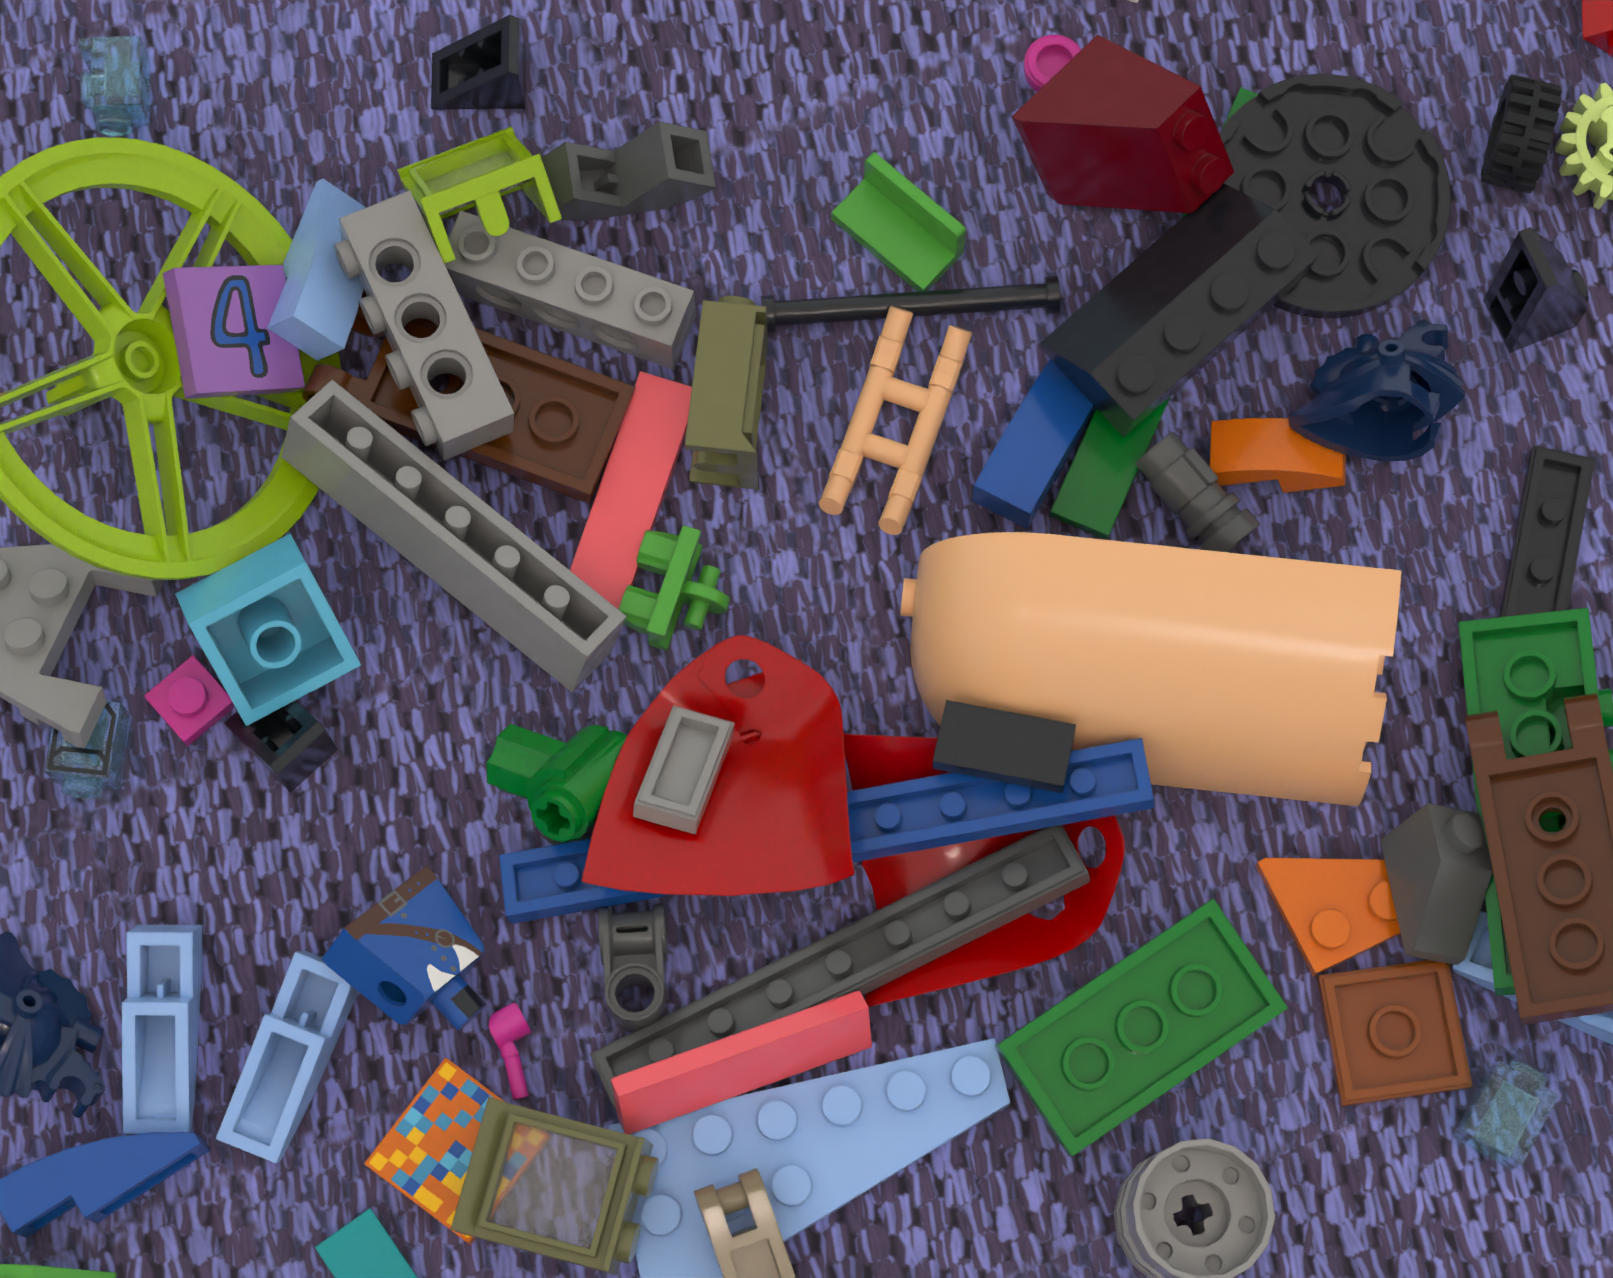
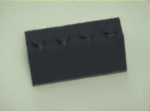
M1223 183L1193 213L1185 215L1039 344V347L1124 438L1305 278L1319 255L1276 209Z

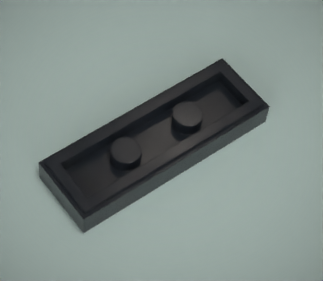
M1536 445L1532 446L1499 617L1568 610L1595 458Z

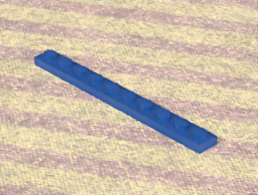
M1142 738L1073 750L1063 793L954 772L847 792L853 862L1155 808ZM591 838L499 855L505 915L511 924L670 895L624 891L584 883L582 876Z

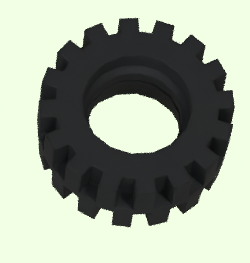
M1510 75L1508 82L1505 84L1503 95L1498 102L1496 115H1494L1484 164L1481 169V182L1531 194L1541 176L1542 167L1546 162L1548 149L1554 136L1553 131L1558 120V109L1562 98L1560 97L1562 93L1561 86L1528 77Z

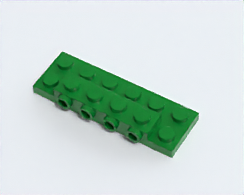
M1589 608L1458 622L1467 715L1498 711L1507 760L1572 749L1563 698L1597 693L1604 728L1613 727L1611 688L1598 689ZM1608 749L1613 771V749ZM1472 760L1477 813L1480 814V819L1489 852L1477 781ZM1548 812L1540 820L1541 828L1550 833L1562 830L1566 824L1565 817L1558 812ZM1492 872L1485 899L1494 989L1496 996L1515 995L1498 895Z

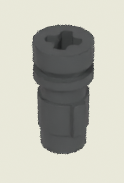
M1175 432L1163 438L1135 464L1151 482L1150 486L1175 515L1178 514L1189 527L1185 534L1191 541L1196 538L1201 541L1202 545L1198 549L1229 552L1260 525L1248 508L1241 511L1237 507L1241 500L1234 492L1229 495L1226 494L1216 482L1218 476L1194 448L1189 450Z

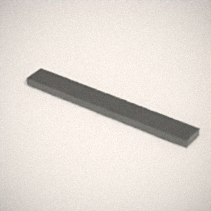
M1062 825L1042 828L658 1019L648 1027L638 1029L590 1053L591 1058L616 1110L611 1084L613 1077L855 991H860L863 996L1091 882L1089 873Z

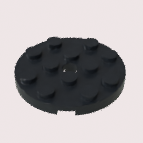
M1311 74L1285 79L1261 90L1257 96L1244 104L1230 117L1220 132L1224 147L1234 169V173L1224 184L1276 209L1319 255L1306 277L1273 305L1294 314L1314 318H1343L1367 313L1382 307L1405 292L1426 270L1441 246L1449 221L1451 205L1450 182L1443 155L1431 132L1428 130L1425 133L1415 119L1401 107L1403 102L1376 85L1353 77L1335 74ZM1318 182H1326L1335 186L1341 195L1340 207L1332 209L1327 213L1324 212L1323 208L1314 203L1311 194H1308L1311 186Z

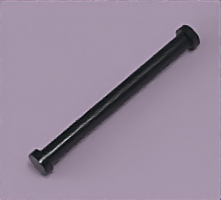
M1058 276L1044 277V283L830 298L774 301L773 295L761 296V305L766 306L767 333L776 332V326L886 319L890 306L908 310L913 313V317L1046 308L1047 314L1060 313V287Z

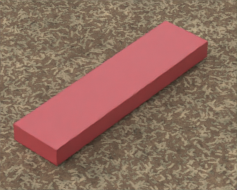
M642 371L639 372L634 394L620 426L570 568L573 574L617 609H619L627 586H634L639 571L636 561L646 530L653 531L687 431L692 386Z
M855 991L613 1077L611 1084L617 1116L624 1133L628 1135L871 1048L869 1007L861 992Z

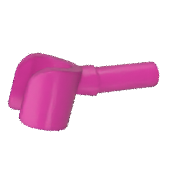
M511 1003L494 1012L489 1019L488 1026L500 1049L501 1057L504 1059L512 1098L515 1100L527 1097L529 1094L520 1055L513 1042L532 1032L518 1005Z

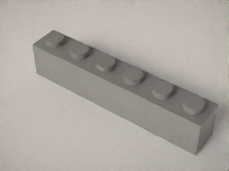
M334 380L326 384L290 417L281 456L285 461L573 693L612 652L627 617Z

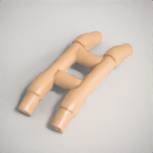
M895 306L889 307L866 379L819 501V507L824 512L831 515L840 514L853 489L863 457L898 468L888 500L878 522L880 529L891 535H898L902 532L907 517L911 512L947 407L955 390L972 336L971 331L952 325L948 326L928 389L894 378L893 376L913 317L912 312ZM884 401L919 412L908 445L872 434Z

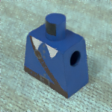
M427 865L346 926L321 958L332 971L398 1024H409L433 1004L453 1027L459 1031L471 1022L487 1005L463 979L485 953L484 944L434 872Z

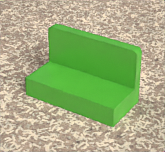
M875 152L864 161V179L831 212L832 221L917 292L928 291L964 253L966 228Z

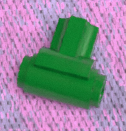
M509 724L496 737L494 751L486 762L487 783L496 786L499 790L527 799L532 820L536 827L548 838L566 844L569 840L580 838L596 822L607 783L627 735L620 731H609V727L591 725L581 728L565 743Z

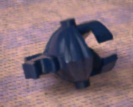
M1419 320L1414 326L1408 327L1407 332L1401 333L1400 339L1386 340L1381 344L1376 336L1361 334L1355 339L1354 348H1345L1340 353L1327 356L1325 363L1320 368L1314 370L1315 378L1310 384V389L1317 396L1303 407L1288 414L1289 426L1310 441L1346 455L1385 462L1405 461L1423 456L1432 448H1435L1442 433L1441 423L1433 422L1446 415L1465 397V391L1461 389L1464 384L1463 379L1456 374L1457 370L1445 361V350L1448 348L1447 325L1432 324L1427 320ZM1428 426L1423 434L1413 440L1415 431Z
M11 932L0 934V1095L10 1097L14 1093L21 1098H28L31 1090H37L41 1100L49 1102L56 1090L68 1089L74 1093L77 1099V1105L73 1109L72 1114L76 1118H81L88 1106L97 1103L105 1091V1085L99 1079V1072L92 1070L91 1063L83 1060L82 1054L75 1050V1046L93 1053L104 1029L88 1022L92 1013L87 1007V997L77 991L72 981L59 976L52 969L45 971L33 969L23 957L17 938Z

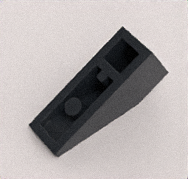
M1531 227L1518 232L1483 298L1509 353L1577 327L1589 307L1587 304L1589 300L1588 290L1581 274L1575 269L1570 270L1562 253Z

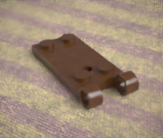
M363 290L361 299L367 296L365 290ZM359 304L351 330L368 337H383L385 335L384 331L375 335L372 333ZM424 318L414 319L404 327V330L409 335L416 338L429 337L438 329L432 321ZM475 328L513 409L514 425L512 433L468 450L458 456L590 504L634 394L635 386ZM386 337L366 380L352 376L346 371L331 365H315L302 393V397L306 402L331 380H334L399 434L422 442L411 415V411L419 407L410 388L407 387L399 390L393 380L385 359V355L393 351ZM449 373L441 374L448 379L449 385L439 393H455L463 387L464 383L456 375Z
M1597 693L1563 698L1572 749L1507 760L1498 711L1465 716L1521 1025L1613 1011V771ZM1548 812H1558L1565 817L1566 824L1562 830L1550 833L1543 830L1540 826L1542 816Z

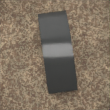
M660 121L615 151L565 141L541 158L562 217L560 220L588 221L667 209L693 200L716 188L707 131Z

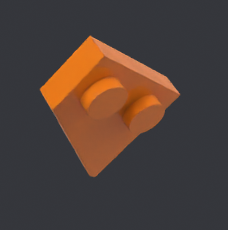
M1264 858L1255 865L1313 976L1401 934L1385 860Z

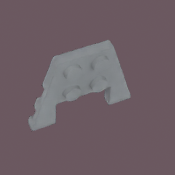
M53 544L1 547L0 698L18 707L21 716L39 726L44 722L60 731L65 741L76 747L85 748L107 703L103 688L101 686L52 677L51 674L95 586L158 597L165 580H149L124 576L97 568L69 555Z

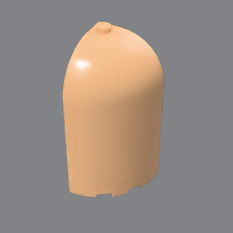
M980 533L945 539L923 550L919 557L917 579L904 578L900 616L913 617L910 652L914 678L921 698L939 726H941L946 700L1076 724L1072 751L1142 738L1150 782L1153 785L1359 806L1371 775V762L1362 761L1363 752L1368 741L1379 742L1387 696L1386 693L1374 691L1377 674H1383L1385 656H1393L1402 570L1045 533Z

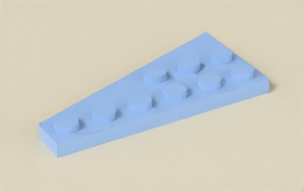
M995 1038L732 1097L629 1134L648 1140L653 1144L650 1156L659 1158L658 1171L652 1192L648 1198L639 1196L632 1220L634 1223L641 1224L640 1237L635 1252L640 1278H723L693 1191L711 1184H713L715 1190L739 1182V1174L757 1168L764 1183L783 1242L871 1188L899 1173L925 1155L1010 1104L999 1053L995 1047ZM620 1123L608 1125L609 1130L624 1133ZM613 1149L614 1155L616 1156L617 1150ZM748 1207L725 1215L731 1234L754 1226Z

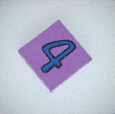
M283 265L172 268L163 273L185 399L291 393L305 388L298 348L267 328L286 283Z

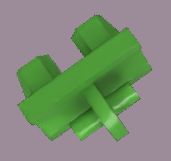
M683 525L679 536L646 530L636 561L637 567L665 576L661 590L657 594L628 585L618 610L627 616L624 622L625 626L647 635L649 646L668 650L683 603L689 606L683 624L695 630L702 629L707 612L712 614H725L730 603L729 596L715 589L721 570L710 565H703L698 582L691 581L703 545L698 543L701 530Z

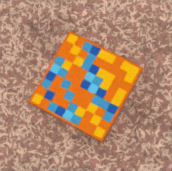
M445 1057L364 1164L451 1230L488 1097L503 1100ZM516 1124L490 1219L551 1139V1136L545 1131ZM451 1230L469 1245L476 1239Z

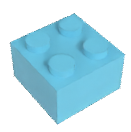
M291 533L175 593L188 625L246 726L361 666Z

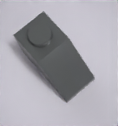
M1427 803L1383 837L1380 842L1405 956L1458 965L1466 959L1493 869L1480 814Z

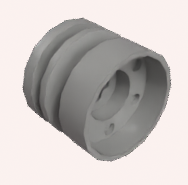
M1208 1138L1180 1141L1137 1164L1120 1186L1114 1208L1117 1240L1130 1264L1147 1278H1233L1251 1268L1268 1246L1275 1221L1272 1190L1259 1166L1237 1147ZM1181 1199H1183L1187 1208L1198 1207L1201 1212L1202 1220L1193 1224L1195 1235L1192 1234L1188 1225L1177 1227L1174 1221L1173 1214L1183 1209Z

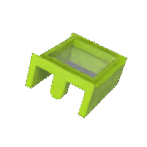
M512 126L397 169L404 191H411L444 264L455 260V256L441 219L457 214L460 210L465 211L476 207L484 229L492 236H501L509 228V219L501 196L522 189L550 223L562 219L540 153L533 156L515 136Z

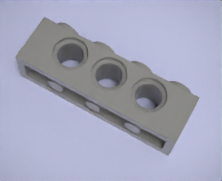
M409 190L339 218L341 241L334 244L336 255L346 277L351 279L358 276L367 295L359 299L361 309L374 335L384 331L393 351L385 355L388 368L398 389L402 390L409 387L419 408L412 410L411 415L424 445L428 446L435 443L444 461L512 433L514 425L513 409L411 191ZM393 263L402 264L412 272L407 279L400 282H389L378 273L383 267ZM424 318L432 321L438 329L429 337L416 338L409 335L404 330V327L414 319ZM449 373L459 377L464 385L455 393L441 394L430 386V382L437 375Z
M460 210L448 238L455 260L445 263L459 296L675 370L696 317L693 290L510 227L505 234L492 236L484 229L478 216Z

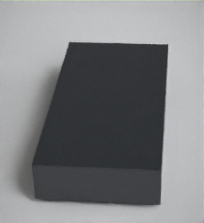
M946 700L933 757V769L1063 793L1076 734V724Z

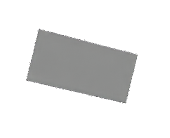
M673 705L634 802L633 817L696 835L733 739L735 723Z

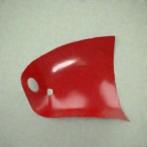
M735 635L727 638L695 658L667 683L627 735L615 761L601 801L591 836L582 881L617 890L654 894L737 896L804 890L830 885L853 876L855 871L852 861L842 710L839 699L830 684L821 674L790 654L762 640L746 635ZM739 659H748L755 662L762 669L765 675V684L759 694L754 697L743 698L730 691L726 684L725 674L732 662ZM673 705L735 723L733 739L696 835L633 817L634 802ZM743 730L745 732L748 730H755L757 732L759 730L762 732L759 741L751 745L741 741L740 733Z
M844 733V753L853 791L952 772L933 769V757L938 738ZM1115 815L1062 825L1078 855V841L1081 832L1086 827H1095L1104 837L1106 854L1101 865L1096 868L1088 867L1083 862L1091 882L1065 894V909L1055 918L1046 920L1027 913L867 993L865 1001L868 1007L1030 967L1058 957L1088 940L1104 920L1122 869L1125 841ZM1040 829L862 861V867L872 885L877 910L882 909Z

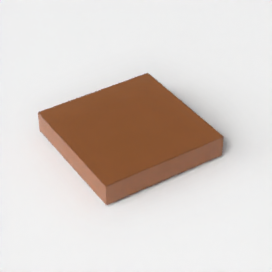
M1424 960L1325 974L1317 977L1340 1107L1465 1090L1473 1087L1449 963Z

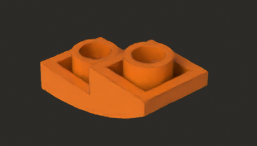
M1244 418L1211 422L1210 468L1218 476L1216 482L1220 486L1276 479L1283 493L1345 486L1346 454L1325 448L1303 437L1289 426L1288 419Z

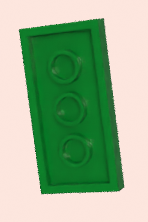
M1213 898L996 1044L995 1047L1067 1155L1072 1157L1281 1014L1288 1007Z

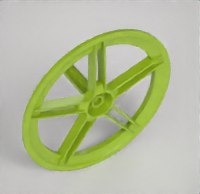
M96 137L70 141L47 148L19 162L0 176V247L11 233L94 341V351L91 356L0 394L1 408L44 389L56 386L46 392L47 402L51 405L0 423V499L26 525L51 544L97 568L124 576L149 580H182L214 574L279 540L304 514L316 496L319 487L281 457L284 447L283 443L271 473L260 489L244 506L212 527L193 533L188 532L172 396L287 430L290 417L306 403L302 397L305 388L291 393L256 395L291 408L290 413L235 396L185 399L170 311L162 305L166 297L163 273L172 268H181L205 223L210 225L211 229L193 267H212L225 239L236 249L249 266L283 265L292 239L280 223L255 197L213 166L187 153L157 143L129 138ZM93 188H116L133 190L159 197L192 214L140 309L136 313L126 304L43 203L74 191ZM45 241L101 306L99 310H97ZM298 349L305 386L315 365L326 364L341 369L339 352L317 361ZM109 397L116 399L123 406L145 534L128 532L106 525L86 516L63 501L33 474L19 457L7 439L6 434L59 415H71ZM148 425L154 426L166 528Z

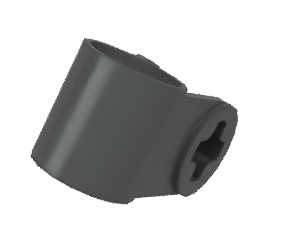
M654 904L652 911L612 913L609 907H599V943L601 962L604 965V986L607 1005L611 1017L616 1024L628 1032H634L652 1025L666 1014L667 987L665 962L668 961L665 904ZM633 985H644L653 991L654 999L645 1010L629 1012L619 1005V998L624 990Z

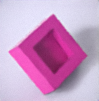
M194 655L144 695L146 700L187 747L235 707L227 692Z

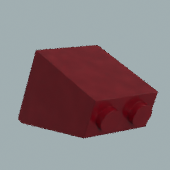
M1096 35L1011 116L1048 196L1057 204L1193 213L1234 173L1201 86L1099 35Z

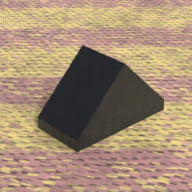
M508 15L432 53V110L525 109L526 50L519 18Z
M296 701L248 726L245 725L238 711L224 723L290 793L338 750L326 729Z

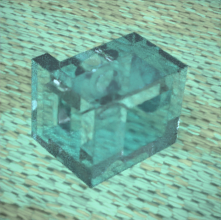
M141 36L79 38V51L90 71L83 72L81 76L82 101L85 109H92L96 116V130L104 135L124 136L132 133L133 127L150 126L151 58Z

